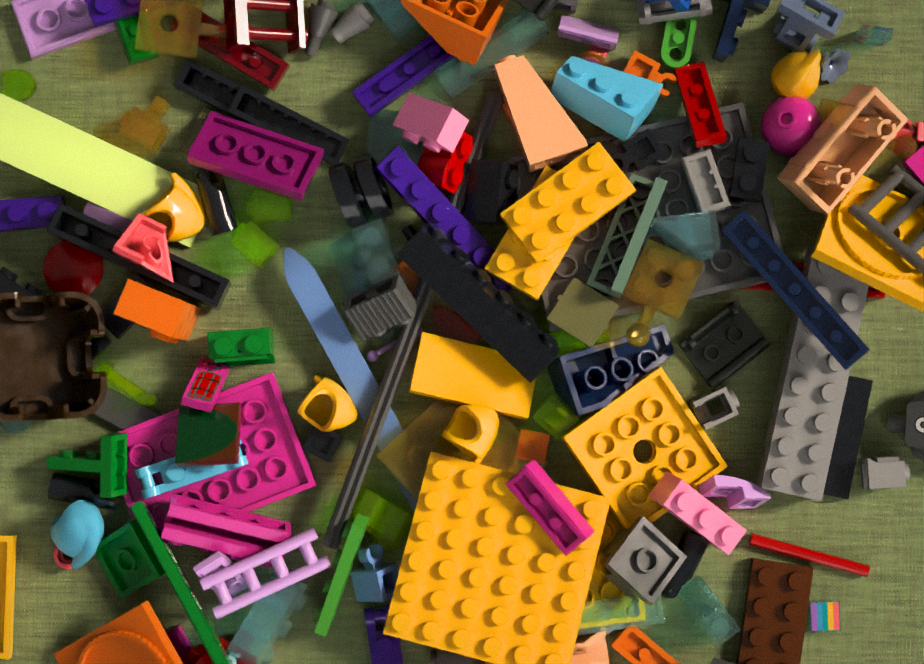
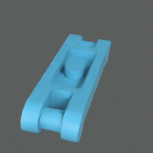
M239 446L238 464L178 467L175 464V457L134 471L137 479H141L144 488L141 492L145 500L249 463L246 455H242ZM160 472L164 483L156 486L152 474Z

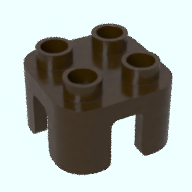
M73 291L55 292L46 296H21V292L0 293V422L82 418L94 413L102 405L107 393V375L105 371L93 372L91 342L92 339L104 337L105 320L100 306L93 298L84 293Z

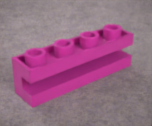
M172 493L162 526L161 538L166 539L172 545L182 546L187 544L195 546L198 550L205 553L220 551L231 559L243 560L291 537V522ZM271 561L261 565L263 567H273Z

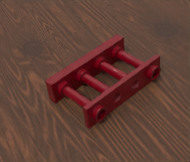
M223 0L226 51H239L248 46L251 39L287 41L288 54H295L306 48L308 31L304 27L303 0ZM249 9L286 12L287 29L251 27L248 24L247 12Z

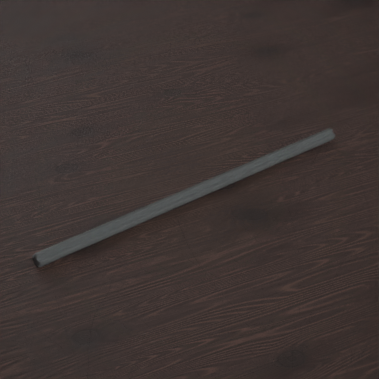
M489 92L487 94L472 135V152L463 165V180L454 194L451 193L449 197L450 203L460 213H462L467 199L472 159H482L503 102V96L496 92ZM421 277L414 292V298L417 300L415 316L408 324L401 327L326 530L323 545L329 548L337 549L340 545L344 528L351 515L432 295L433 289Z

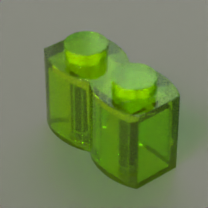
M364 485L358 493L348 521L353 522L358 513L370 517L365 531L376 537L373 541L374 543L381 544L382 548L389 551L391 546L395 549L399 547L411 527L414 514Z

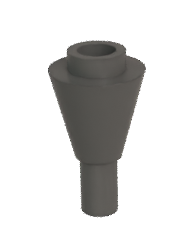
M318 0L317 5L311 3L310 37L304 52L305 54L316 57L321 39L325 37L339 15L338 12L334 11L336 5L322 0Z

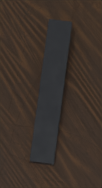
M186 58L173 84L175 89L243 122L323 148L324 156L322 160L331 165L339 163L350 139L242 84L239 85Z

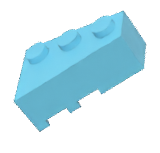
M571 56L556 72L551 93L562 106L626 142L654 110L663 84Z

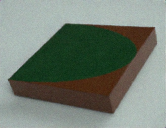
M240 403L215 404L211 413L188 406H179L175 464L178 467L238 464L242 410Z

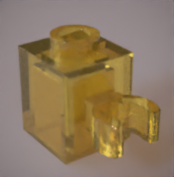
M156 96L147 113L134 106L131 112L127 111L122 117L119 124L121 127L119 133L156 155L171 130L164 123L160 122L161 118L168 111L170 104L161 97Z

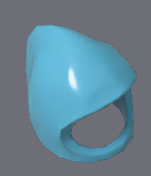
M77 500L70 504L62 515L54 519L50 526V534L57 548L73 558L71 563L72 569L80 568L92 558L104 535V521L99 509L93 503L86 500Z

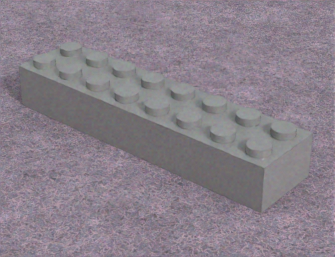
M814 247L807 248L802 274L858 336L869 285L811 257ZM794 312L792 314L755 485L764 489L822 501L851 367L845 370Z

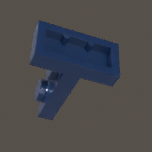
M721 0L729 4L712 56L713 60L723 63L728 55L733 56L738 43V38L734 37L737 26L742 27L747 14V10L743 9V7L764 13L769 6L770 0Z

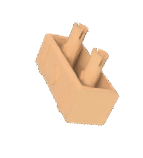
M855 84L847 95L839 100L836 108L816 130L811 140L787 162L788 165L778 175L777 179L810 210L829 215L882 150L895 138L898 131L908 121V118L875 86Z

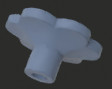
M839 48L834 49L830 54L827 52L823 53L820 60L821 70L819 79L829 83L835 82L839 75L847 71L850 53Z

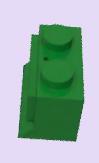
M271 328L207 332L209 358L213 359L215 363L229 365L230 367L275 363L273 329Z

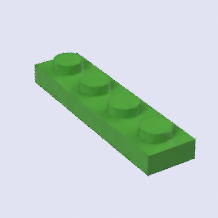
M358 513L354 521H348L341 538L345 539L346 542L343 550L338 548L332 563V566L336 567L334 577L328 576L322 593L327 595L325 603L318 604L313 620L318 622L314 631L316 634L326 637L333 624L370 517Z

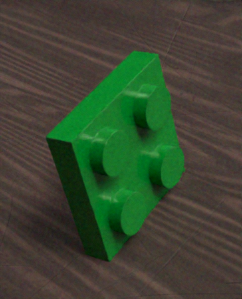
M136 519L102 539L95 552L120 600L165 574Z

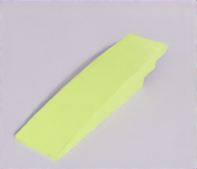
M0 93V161L130 220H134L139 213L141 214L172 186L170 178L172 172ZM182 178L201 200L197 184ZM197 234L176 242L191 248Z

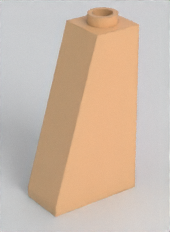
M515 55L506 56L500 59L499 63L494 64L495 76L529 173L544 169L546 165L550 167L577 158L588 150L586 139L524 55L519 57Z

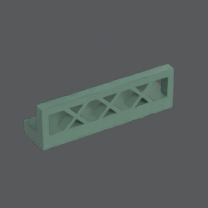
M631 173L629 181L632 185L636 183L651 189L647 200L635 204L631 195L618 205L586 284L587 286L621 299L668 182L659 177H656L653 182ZM627 200H629L631 206L624 209ZM644 206L643 211L640 215L638 208ZM634 211L638 220L637 226L624 232L619 221L620 217L625 213ZM617 227L620 234L613 236ZM633 234L629 243L626 236ZM622 238L627 248L626 253L621 257L612 259L608 249L609 244ZM606 254L609 262L602 264ZM622 261L619 270H617L615 264ZM611 266L616 277L612 287L595 281L599 270Z

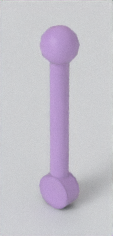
M421 325L419 327L416 338L420 337L421 333L424 332ZM397 339L376 351H369L367 359L370 362H375L378 356L394 348Z

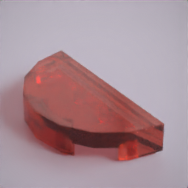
M434 306V323L436 330L442 337L470 344L477 343L483 338L458 313Z

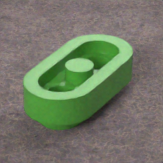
M695 17L665 22L660 49V60L665 67L674 70V68L683 67L688 63L691 57L696 30ZM678 21L683 22L685 29L677 30L675 23ZM675 50L679 52L680 58L674 60L670 57L669 53Z

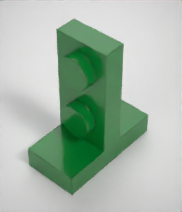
M116 432L101 435L100 450L86 451V454H78V449L73 448L59 449V454L47 456V469L99 472L100 497L113 498L127 494V433Z

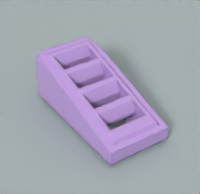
M217 551L196 564L193 569L200 578H204L235 562L220 551ZM242 574L225 581L231 598L247 588Z

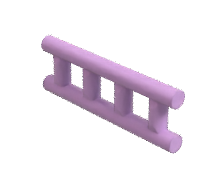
M314 527L199 579L204 591L213 587L220 605L212 608L216 619L331 567L327 556L317 559L310 542L318 539ZM299 548L306 565L289 572L282 555ZM271 561L278 578L260 585L253 568ZM242 574L249 591L232 599L225 581Z

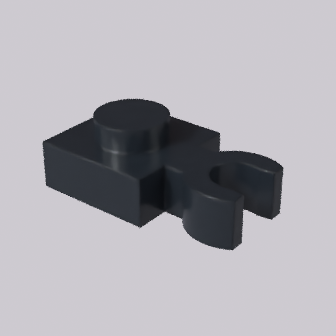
M648 128L622 144L625 153H613L610 155L614 161L622 163L623 167L621 170L626 174L630 166L634 165L638 172L664 157V152Z

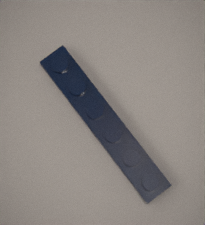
M746 210L742 211L722 229L724 234L845 370L870 351Z

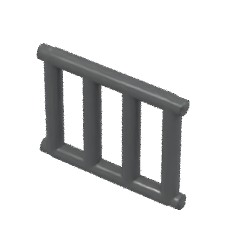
M894 165L889 172L890 176L860 205L856 203L852 205L848 212L924 275V259L917 254L924 246V228L908 245L893 234L924 203V186L897 165ZM900 183L914 195L882 225L869 212Z

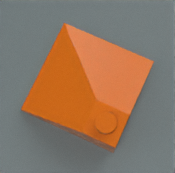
M401 0L400 3L447 53L457 57L460 61L468 62L475 66L510 0Z

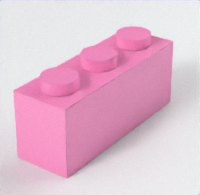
M667 471L648 495L699 536L710 542L712 546L730 555L747 531L685 481Z

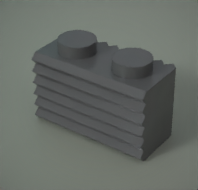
M397 275L347 298L343 312L360 337L365 340L371 336L374 338L379 337L388 328L397 324L399 326L408 324L415 316L417 300L411 294L404 280H402L401 275Z

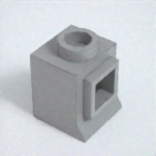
M721 387L689 402L703 430H707L739 415L737 407L740 406L738 398L734 391H728L727 387ZM719 398L724 411L711 416L705 403Z
M898 456L872 457V460L860 458L862 488L906 487V480L910 478L908 462L899 460Z

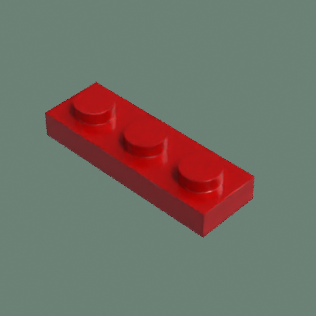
M704 61L674 68L677 86L696 148L726 142L727 134Z

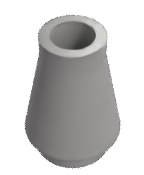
M361 1L356 5L352 3L335 26L330 29V32L342 44L345 40L370 28V24L375 21V18Z

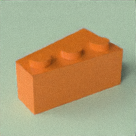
M128 279L113 314L150 328L149 335L155 338L178 344L179 339L189 340L201 308Z

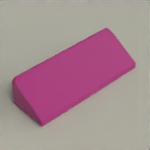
M535 460L528 463L505 483L565 556L594 533V529Z

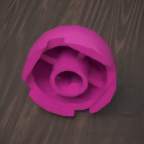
M779 97L768 105L762 115L761 131L763 139L766 142H770L769 148L772 151L786 157H794L811 140L816 130L822 124V117L815 105L805 98Z

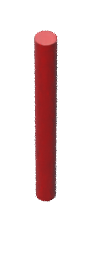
M751 533L748 544L751 546L867 577L870 571V566L754 533Z

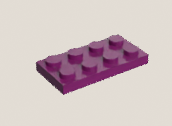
M210 111L187 154V163L302 202L324 156V149Z

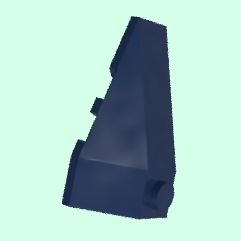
M664 324L593 346L592 349L589 347L557 357L547 369L555 392L576 416L609 405L621 393L632 387L640 378L674 354V350Z

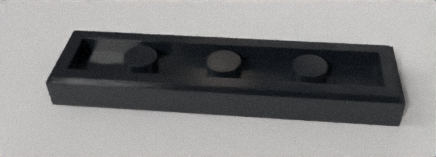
M849 376L824 495L849 499L873 383L872 380Z

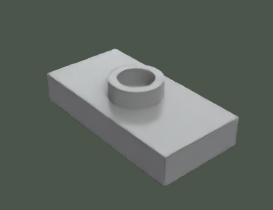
M711 149L681 158L680 162L700 217L730 208L731 205Z

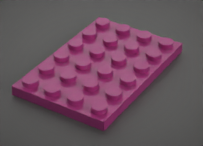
M274 372L222 391L215 404L239 402L242 407L240 427L242 444L239 446L242 455H246L249 463L242 467L144 500L141 492L144 488L141 479H137L134 470L175 457L179 408L119 431L120 433H127V494H124V498L133 520L136 518L130 509L131 505L139 501L145 502L162 532L163 522L172 493L250 512L317 486ZM160 472L152 474L156 486L164 483Z

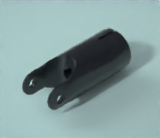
M202 168L196 169L194 176L212 235L239 228L222 175L219 173L214 174L213 171L208 170L210 184L205 170Z
M53 473L48 489L49 499L68 503L86 500L93 503L97 508L114 510L117 507L114 501L96 496L100 494V480Z
M686 530L684 531L677 548L687 558L662 591L665 598H675L681 587L693 577L710 542ZM669 588L672 589V592L670 594L668 593Z

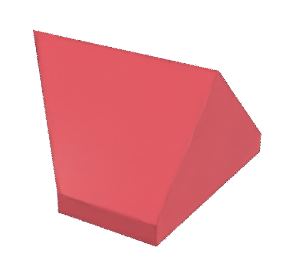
M139 213L116 242L112 251L118 257L174 283L166 237L167 226Z

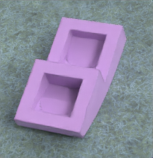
M713 475L698 485L699 492L704 497H726L729 509H755L771 499L770 493L763 488L731 476Z

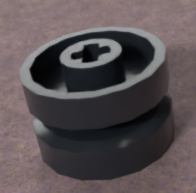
M370 152L355 157L353 162L354 171L345 162L333 165L328 169L336 200L346 222L353 230L368 225L369 211L378 220L394 214L386 181L374 168L377 162Z

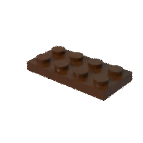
M751 558L736 664H800L813 567Z

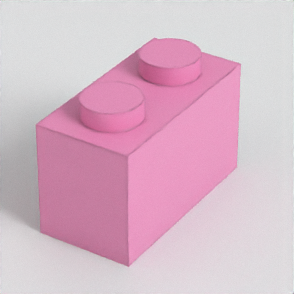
M408 93L393 126L402 131L401 137L410 143L417 145L421 141L423 146L434 152L439 153L443 149L453 153L469 120L452 107Z

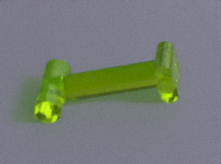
M104 361L101 363L96 372L105 371L107 380L135 398L138 404L152 406L156 403L157 398L154 394L146 392L113 369L114 364L112 362Z

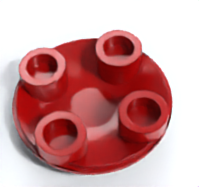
M61 241L54 245L45 257L43 264L44 278L54 293L73 291L89 296L101 282L104 260Z

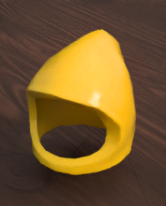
M814 49L809 53H789L776 63L771 72V83L773 89L780 97H801L807 99L815 92L820 78L821 54L819 49Z
M174 172L170 174L172 186L141 213L167 226V242H175L194 236L202 230L206 219L203 204L197 194Z
M315 375L313 379L317 385L301 402L298 414L322 432L338 430L356 421L358 410L349 394L333 380Z
M469 404L459 406L441 436L470 457L472 462L480 464L497 436L500 423L498 415L493 408L484 405Z

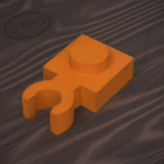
M635 50L623 71L658 83L669 81L675 84L677 77L671 73L660 74L657 72L661 64ZM662 87L659 96L667 98L670 92Z

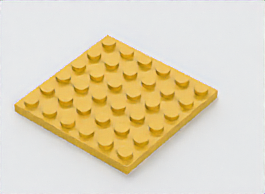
M430 452L383 634L494 664H570L611 498L556 484L594 529V533L565 556L506 486L505 483L516 473Z

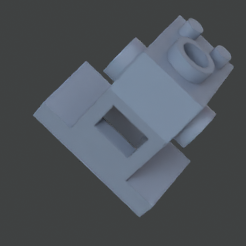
M781 0L776 11L787 18L781 16L772 32L777 35L773 41L794 53L803 52L804 50L809 53L818 39V36L815 34L830 41L846 12L825 0ZM804 4L818 11L820 14H814L813 12L807 10L803 7Z

